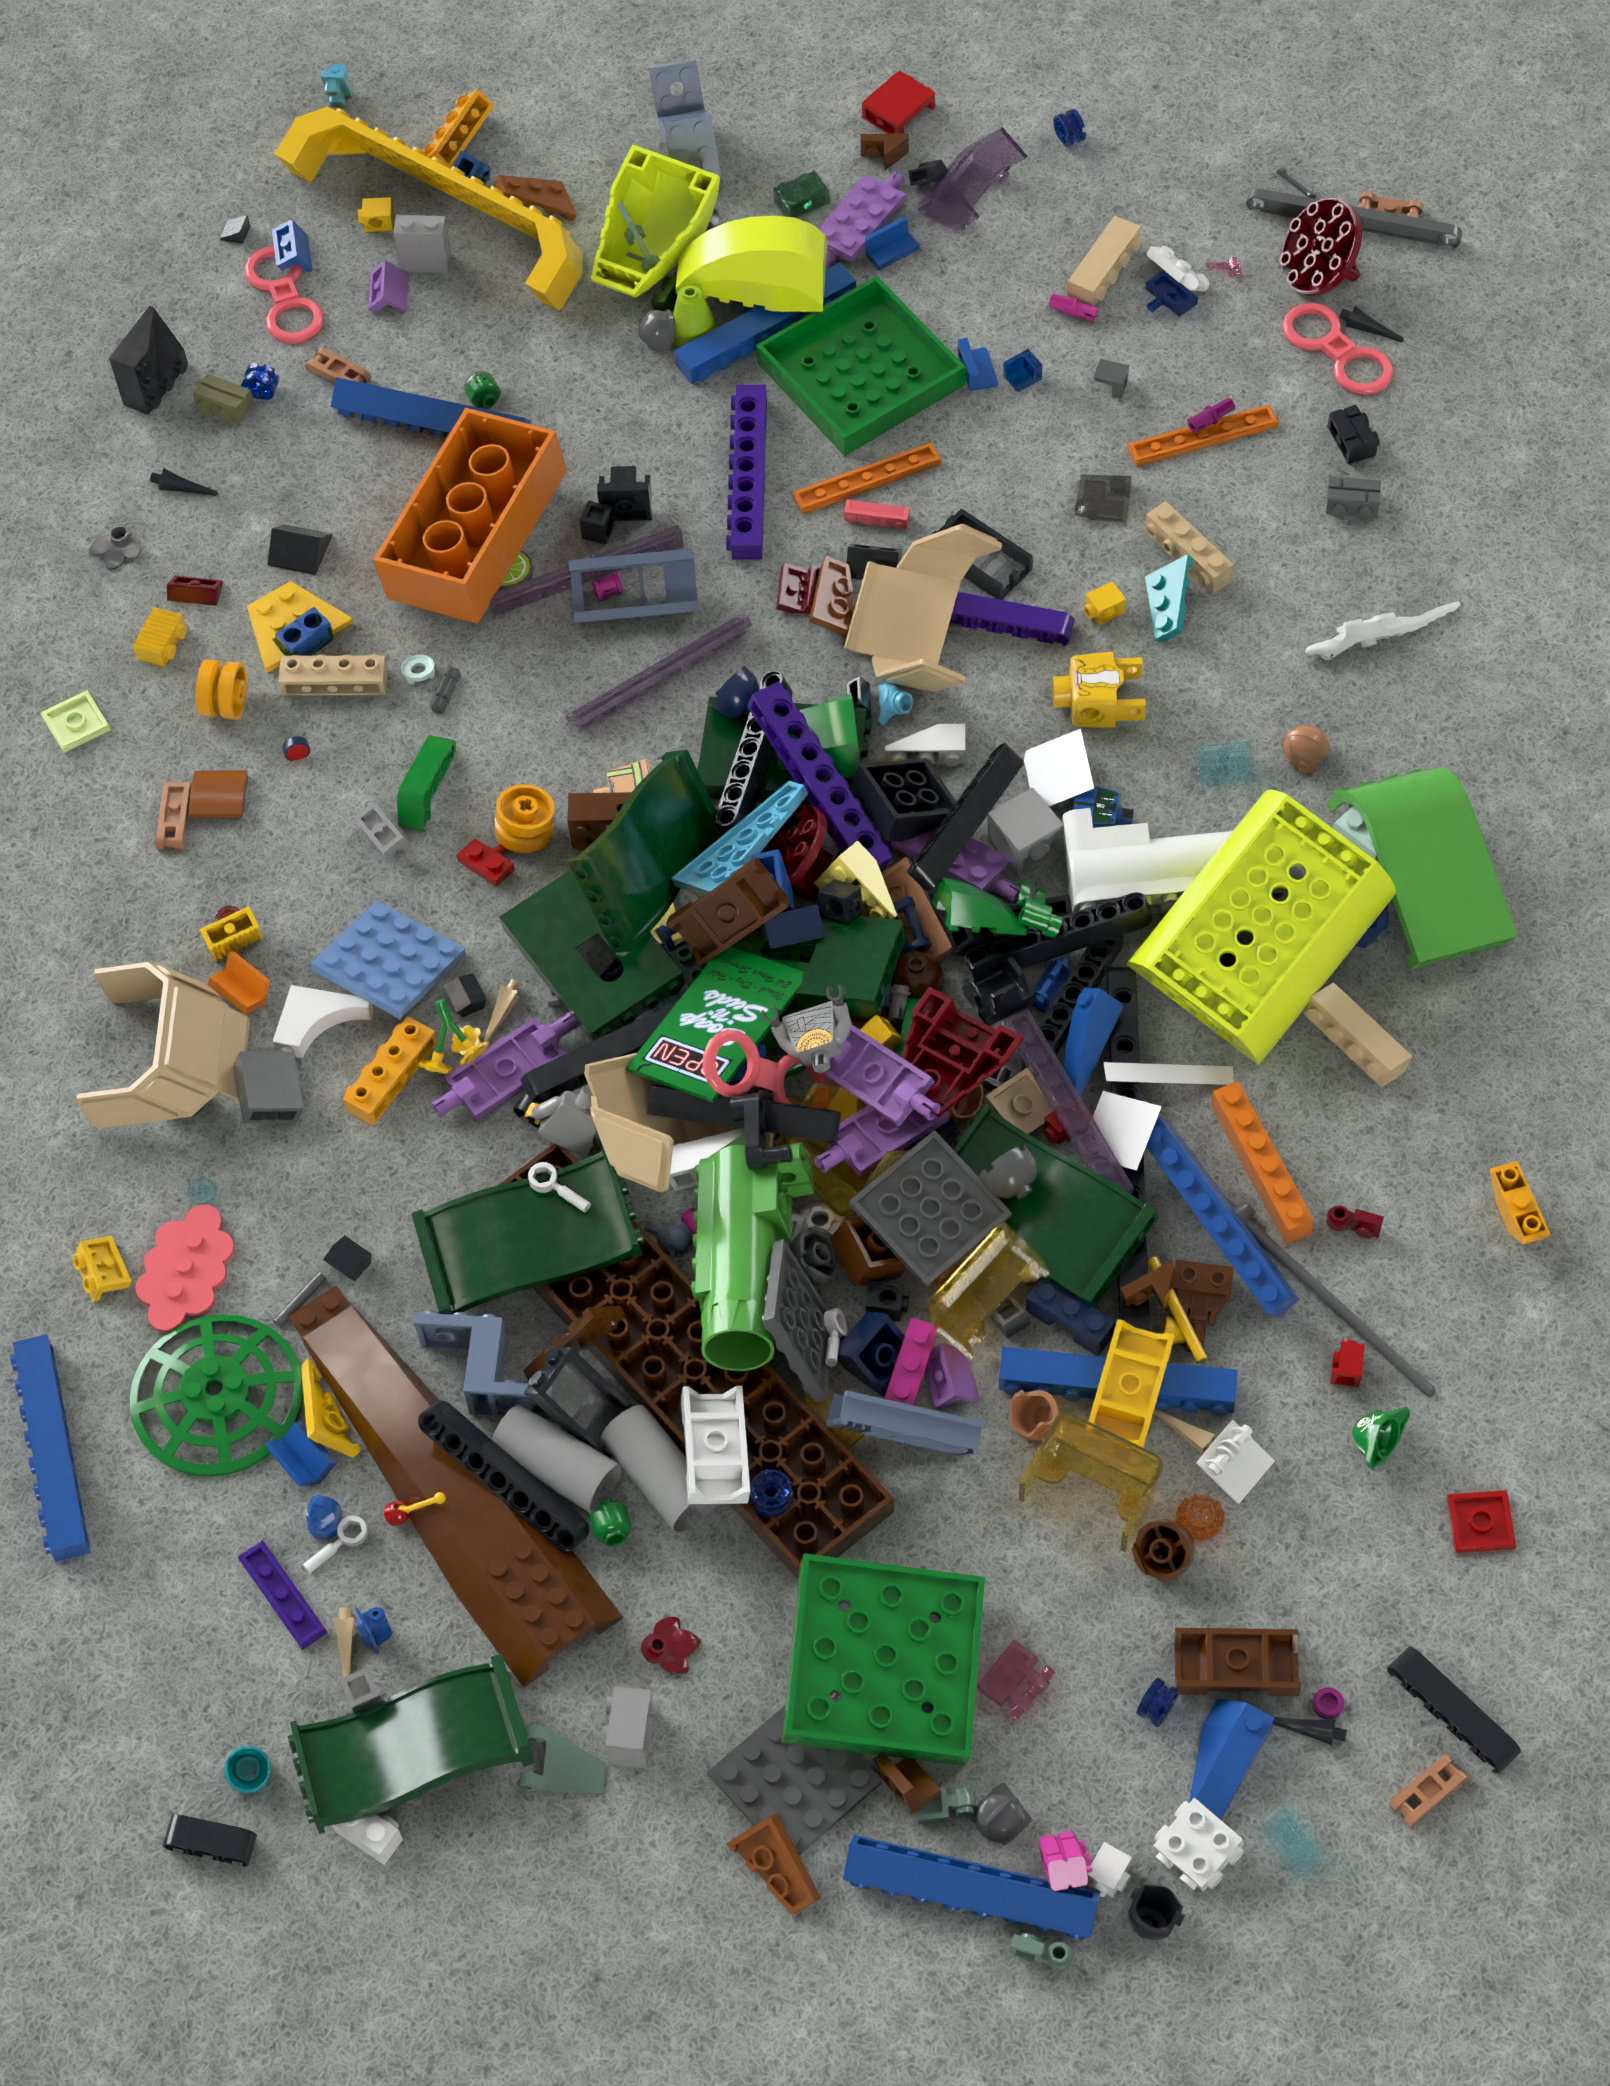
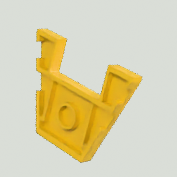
M291 581L247 606L267 673L279 667L281 656H285L275 644L277 642L275 634L313 607L331 623L333 635L353 624L352 618Z

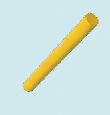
M1157 1256L1147 1260L1151 1271L1162 1266ZM1172 1287L1168 1306L1196 1362L1201 1363L1208 1357Z

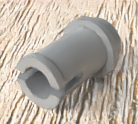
M893 984L892 989H889V992L892 994L887 1017L892 1016L894 1019L904 1020L908 996H911L908 986Z

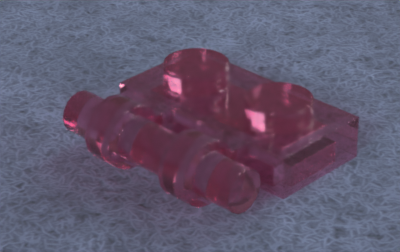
M1013 1640L977 1684V1690L1000 1707L1003 1706L1008 1698L1012 1700L1015 1704L1010 1709L1009 1714L1018 1720L1024 1711L1028 1712L1034 1705L1032 1701L1040 1691L1047 1689L1050 1685L1049 1680L1055 1674V1671L1048 1665L1041 1672L1035 1670L1033 1667L1038 1662V1656L1016 1640ZM1024 1678H1027L1031 1681V1684L1022 1693L1016 1688Z

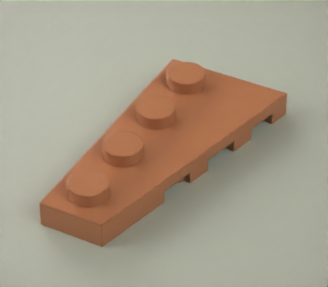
M905 857L881 874L892 903L905 897H913L916 904L914 909L925 937H929L932 944L925 952L931 954L939 961L954 950L946 935L947 929L928 893L907 873L912 862ZM904 912L897 914L899 920H902L904 932L912 942L915 941Z

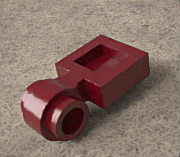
M1338 1205L1329 1209L1326 1222L1329 1228L1334 1231H1343L1350 1226L1351 1230L1356 1231V1234L1360 1237L1379 1238L1384 1216L1356 1209L1355 1213H1353L1344 1206Z

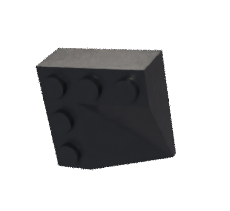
M152 306L146 309L109 357L123 405L146 415H149L153 408L157 409L163 395L166 391L172 390L176 378L179 374H184L188 367L184 348Z
M927 758L861 763L858 765L849 789L855 798L860 801L863 810L874 823L885 842L909 840L938 827L956 803V800Z

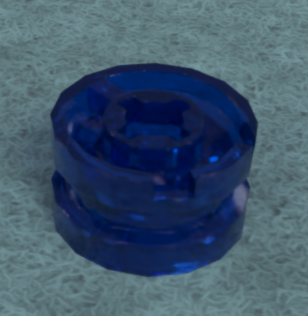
M1069 109L1065 114L1060 113L1054 116L1053 125L1056 135L1065 147L1072 146L1075 141L1081 142L1086 139V132L1082 131L1085 125L1076 109Z
M257 363L248 365L241 386L250 389L253 398L272 399L280 380L279 374H275V369L264 363L263 366H257Z
M767 1469L759 1472L753 1478L750 1484V1496L754 1509L760 1515L777 1517L784 1514L792 1504V1485L789 1478L783 1472ZM771 1490H775L776 1495L768 1497L767 1494L771 1493Z
M1157 1677L1144 1694L1137 1708L1136 1715L1141 1718H1149L1152 1725L1159 1727L1174 1706L1180 1691L1174 1686L1169 1688L1165 1685L1164 1680Z

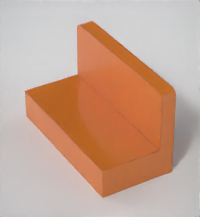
M232 951L228 954L226 968L210 976L208 985L243 1014L248 1015L266 1003L270 980Z

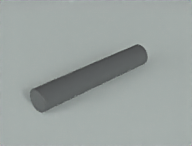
M317 1272L273 1319V1322L282 1328L289 1320L288 1316L296 1312L326 1280V1277L322 1273Z

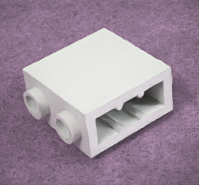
M1193 1798L1190 1803L1185 1801L1180 1805L1174 1814L1177 1818L1169 1827L1164 1825L1154 1837L1156 1843L1153 1846L1158 1852L1155 1858L1169 1870L1172 1866L1182 1873L1179 1877L1180 1880L1193 1891L1198 1887L1204 1892L1207 1887L1214 1889L1224 1876L1221 1871L1228 1863L1234 1865L1244 1853L1242 1849L1244 1842L1239 1835L1197 1799Z

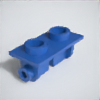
M1065 957L1051 961L1032 991L1036 1003L1030 1006L1047 1013L1073 971L1069 969V961Z
M357 1607L355 1610L359 1619L354 1622L359 1630V1635L367 1648L373 1646L378 1654L380 1652L377 1646L389 1640L392 1635L385 1611L380 1607H374L361 1614Z

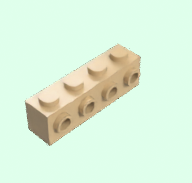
M1114 215L1067 281V298L1073 300L1078 298L1079 302L1095 306L1098 301H1102L1109 285L1116 282L1121 268H1125L1128 265L1133 251L1139 249L1142 242L1140 226Z
M1165 501L1146 514L1145 532L1175 560L1187 554L1194 558L1193 566L1189 568L1188 573L1212 595L1232 582L1234 564L1169 503Z
M385 655L281 656L278 683L282 695H386L388 667Z
M1334 982L1311 996L1303 1014L1381 1088L1405 1072L1413 1056Z

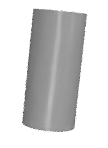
M521 1404L515 1405L505 1414L492 1436V1440L545 1486L589 1513L597 1507L598 1502L592 1498L599 1484L613 1492L621 1476L622 1467L619 1463Z
M644 1405L633 1406L625 1410L605 1428L601 1435L602 1444L621 1465L673 1532L681 1533L687 1531L690 1527L680 1516L692 1505L688 1504L686 1456ZM716 1504L693 1505L705 1518Z

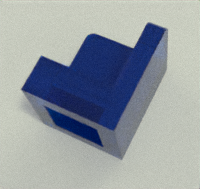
M1027 349L1003 363V377L1015 391L1020 392L1042 380V363Z

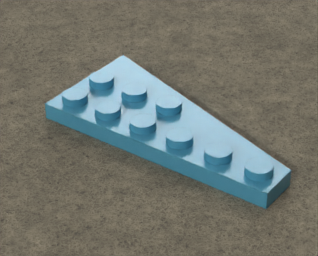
M788 781L671 878L677 888L704 896L732 877L734 871L752 860V855L759 854L805 799L808 795L805 786Z

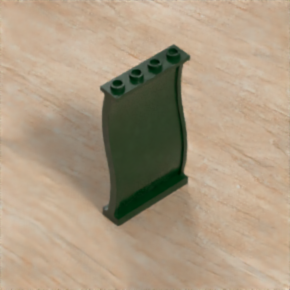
M688 749L666 752L661 757L662 762L631 792L608 828L581 854L567 860L613 953L632 952L637 949L636 944L661 920L680 891V888L674 885L671 878L724 835V832L715 821L717 810Z
M985 1105L981 1111L978 1110L973 1115L970 1127L965 1134L961 1133L957 1137L953 1150L979 1177L984 1169L987 1173L993 1169L991 1163L1015 1147H1019L1022 1150V1146L1026 1145L1037 1163L1038 1173L1035 1181L1030 1185L1032 1191L1021 1199H1018L1016 1196L1008 1199L999 1198L1012 1212V1215L983 1241L1027 1265L1093 1308H1096L1159 1219L1156 1208L1148 1203L1144 1204L1105 1177L1028 1135L992 1111L990 1106Z
M601 1147L602 1151L598 1154L556 1170L558 1184L568 1187L591 1203L590 1208L585 1213L559 1196L558 1192L554 1189L546 1193H539L533 1190L530 1186L529 1178L476 1191L448 1201L426 1212H423L421 1209L411 1213L440 1314L453 1315L457 1312H465L505 1295L581 1276L612 1265L634 1254L637 1257L643 1255L640 1245L645 1242L640 1228H634L632 1220L637 1219L632 1202L627 1203L625 1195L629 1194L625 1179H619L614 1166H611L604 1147ZM546 1173L536 1176L535 1180L539 1183L547 1182L550 1180L551 1175Z
M502 1653L490 1657V1663L465 1667L435 1676L349 1715L306 1725H298L296 1720L291 1721L292 1735L287 1737L292 1754L297 1753L298 1755L297 1758L293 1759L297 1776H303L304 1781L298 1783L303 1800H309V1804L304 1806L309 1824L315 1822L319 1834L325 1833L324 1827L351 1822L381 1813L410 1801L448 1781L472 1772L515 1762H522L523 1767L535 1764Z

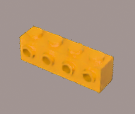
M478 88L468 95L462 94L457 99L455 110H451L446 115L444 126H440L435 131L433 142L428 143L422 150L426 153V157L430 159L433 156L437 157L445 163L446 167L451 169L460 151L463 152L495 106Z
M409 1016L405 1018L402 1024H397L391 1038L386 1044H382L379 1047L376 1057L372 1062L363 1067L360 1077L354 1085H350L343 1095L346 1111L374 1126L420 1067L418 1066L419 1061L425 1060L438 1044L435 1031Z

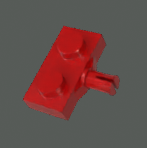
M474 838L456 855L457 860L496 887L515 870L514 863L502 856L508 849L501 844L491 848Z

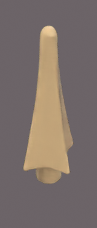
M511 979L507 987L500 986L493 1015L482 1043L491 1041L505 1017L520 997L517 993L521 984L518 981Z
M1154 1409L1153 1414L1173 1428L1201 1455L1214 1442L1215 1434L1181 1421L1160 1409Z
M350 1607L339 1608V1619H334L343 1677L350 1675L352 1669L356 1624L354 1622L355 1617H351Z

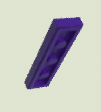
M263 1540L238 1556L243 1567L301 1650L327 1634L324 1626Z

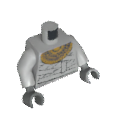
M841 984L838 985V997L833 994L831 986L827 987L826 996L832 1001L784 1016L781 1023L778 1019L780 1011L777 1007L771 1006L775 1011L773 1019L767 1018L765 1011H761L762 1019L766 1022H771L773 1026L771 1030L780 1047L792 1058H800L804 1065L813 1064L814 1071L818 1073L828 1071L831 1068L829 1058L842 1053V1044L846 1041L852 1026L847 1003L843 1002L846 988Z

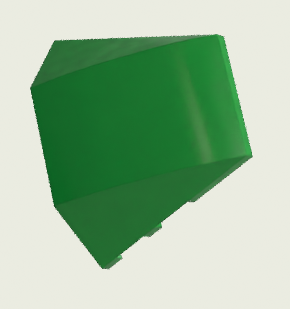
M851 693L800 710L804 714L806 724L810 730L818 736L824 752L833 759L834 767L839 775L853 779L860 761ZM789 734L792 738L797 739V736L794 734ZM777 754L779 769L787 770ZM803 756L806 760H812L808 756Z
M942 878L933 896L932 903L936 909L947 911L945 924L950 931H958V926L971 928L972 932H979L980 927H987L989 931L997 934L1026 935L1027 929L1018 922V916L1001 900L973 885L954 879Z

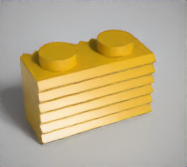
M153 607L150 615H148V619H146V623H144L139 635H137L135 643H133L136 659L165 667L168 660L174 658L179 639L183 640L186 636L187 626L183 616Z
M249 906L199 929L213 960L218 962V959L223 960V957H228V954L232 951L238 952V950H243V947L252 946L253 942L257 943L258 940H263L259 924Z

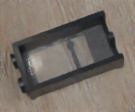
M961 508L955 515H951L938 531H934L932 534L964 524L992 536L1002 543L1001 550L976 558L964 578L995 599L1002 600L1033 570V555Z
M556 1347L547 1354L546 1362L540 1371L530 1378L529 1386L524 1391V1394L535 1401L566 1432L611 1459L612 1455L601 1442V1435L613 1419L625 1410L633 1407V1405L572 1347Z

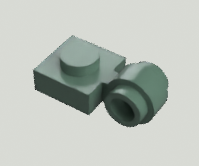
M939 1787L942 1794L917 1811L919 1825L950 1821L949 1810L955 1812V1816L958 1818L971 1817L976 1809L975 1795L971 1793L970 1788H958L953 1790L951 1797H947L946 1787Z
M1023 1933L1021 1936L1014 1934L1010 1945V1954L1040 1964L1044 1962L1054 1970L1066 1969L1070 1965L1072 1957L1071 1949L1067 1944L1054 1942L1047 1948L1044 1947L1045 1944L1041 1943L1038 1937ZM1056 1953H1060L1064 1957L1061 1959H1057L1054 1957V1955Z

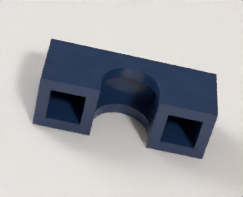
M1044 1276L1041 1277L1026 1297V1310L1028 1313L1048 1326L1053 1322L1063 1325L1072 1333L1075 1343L1096 1356L1101 1354L1113 1337L1116 1321Z

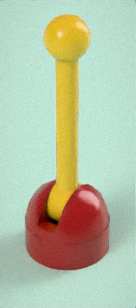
M438 1492L433 1498L410 1506L402 1501L388 1503L384 1508L385 1519L391 1526L401 1525L409 1519L411 1511L434 1503L443 1504L446 1496L444 1493Z

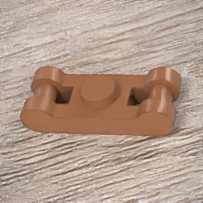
M1363 191L1359 200L1361 204L1358 205V207L1416 218H1420L1419 215L1423 209V203L1419 200L1407 202L1375 196L1371 191Z
M320 348L315 353L316 357L310 359L305 364L307 371L315 375L318 374L334 383L336 382V377L361 383H367L371 379V375L366 369L325 348Z
M1448 1753L1439 1758L1389 1802V1806L1395 1812L1398 1810L1405 1817L1404 1822L1410 1828L1469 1778L1463 1769L1459 1771L1453 1764L1454 1760ZM1444 1772L1450 1779L1445 1782L1439 1776L1440 1773ZM1412 1797L1420 1804L1415 1809L1407 1802Z

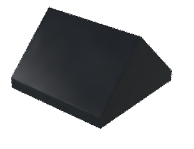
M286 524L274 527L271 530L268 566L316 575L332 534Z

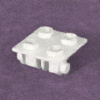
M1231 1420L1198 1459L1196 1464L1237 1504H1240L1275 1460L1252 1439L1251 1434L1253 1431L1249 1426L1244 1424L1240 1427L1234 1420Z

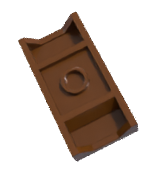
M755 857L734 871L732 877L694 903L689 902L670 915L666 925L669 929L679 932L691 947L696 963L700 967L788 908L790 899L760 860Z
M1175 1628V1694L1206 1695L1207 1691L1268 1692V1696H1299L1301 1682L1298 1671V1629Z

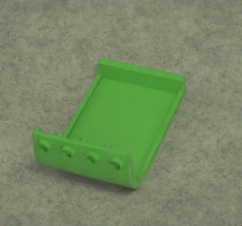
M1436 767L1424 771L1417 769L1404 776L1398 777V775H1393L1380 782L1374 783L1369 781L1356 788L1350 789L1345 787L1334 792V796L1327 802L1330 813L1335 812L1345 803H1348L1349 808L1354 806L1358 810L1367 826L1379 863L1395 885L1396 894L1392 900L1412 954L1406 959L1409 970L1511 942L1518 936L1468 795L1459 779L1450 770L1444 767Z

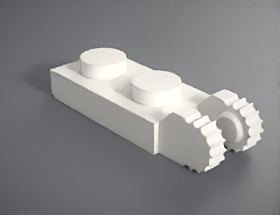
M1164 245L1162 247L1151 246L1149 248L1147 256L1186 288H1189L1191 291L1199 290L1201 292L1209 289L1210 282L1205 278L1206 276L1194 273L1189 263L1174 256L1172 249Z

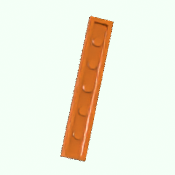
M1270 404L1219 418L1217 424L1208 425L1197 433H1193L1189 427L1129 443L1127 444V449L1137 467L1278 427L1279 422Z
M931 442L792 492V497L800 512L805 514L942 465V460Z

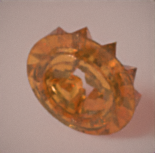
M1195 1493L1191 1497H1184L1182 1503L1177 1508L1176 1521L1188 1529L1193 1539L1205 1540L1214 1537L1221 1530L1224 1523V1511L1219 1501L1212 1499L1209 1494L1198 1495ZM1194 1509L1200 1513L1208 1510L1205 1517L1207 1522L1201 1518L1193 1521L1195 1517Z

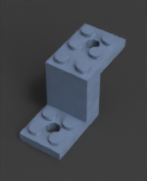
M692 60L649 68L661 141L667 146L668 157L686 164H690L694 160L699 161L702 165L701 169L719 175V188H723L711 114L704 108L697 61ZM674 82H680L683 85V92L678 96L672 95L670 92V86Z
M436 1311L415 1313L414 1325L421 1347L469 1350L463 1392L470 1414L505 1416L512 1407L521 1404L542 1418L553 1419L535 1401L524 1394L529 1384L519 1383L515 1380L503 1381L508 1349V1337L503 1318L493 1314L469 1316L462 1312H457L453 1315L440 1314ZM551 1385L546 1394L556 1402L553 1385Z

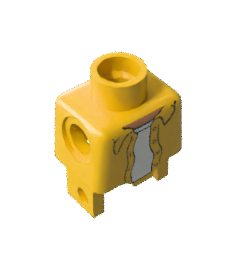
M1113 652L1083 654L1071 657L1069 676H1053L1054 708L1071 707V721L1075 727L1116 728V721L1145 720L1146 699L1117 700L1116 693L1119 686L1124 683V680L1142 679V657L1114 658Z

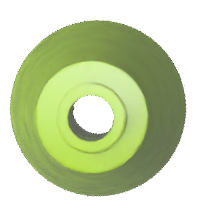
M692 285L681 288L678 292L673 312L675 319L673 344L677 348L718 328L701 289Z

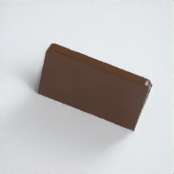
M883 1752L873 1758L884 1783L911 1814L942 1794L938 1785L914 1759L904 1758L894 1765Z

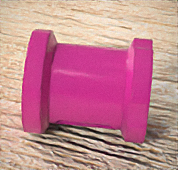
M616 571L612 572V575L609 577L591 580L593 591L598 601H602L603 597L615 593L623 594V587Z

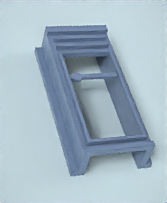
M693 548L568 560L574 604V623L699 611ZM663 565L667 603L646 605L647 597L644 593L642 566ZM638 567L641 592L639 600L642 602V606L585 611L581 572Z
M845 1391L844 1396L831 1394L830 1396L831 1402L826 1422L827 1427H840L843 1430L849 1429L851 1432L858 1431L860 1434L953 1455L957 1454V1456L976 1455L978 1452L981 1431L985 1424L984 1421L852 1391Z

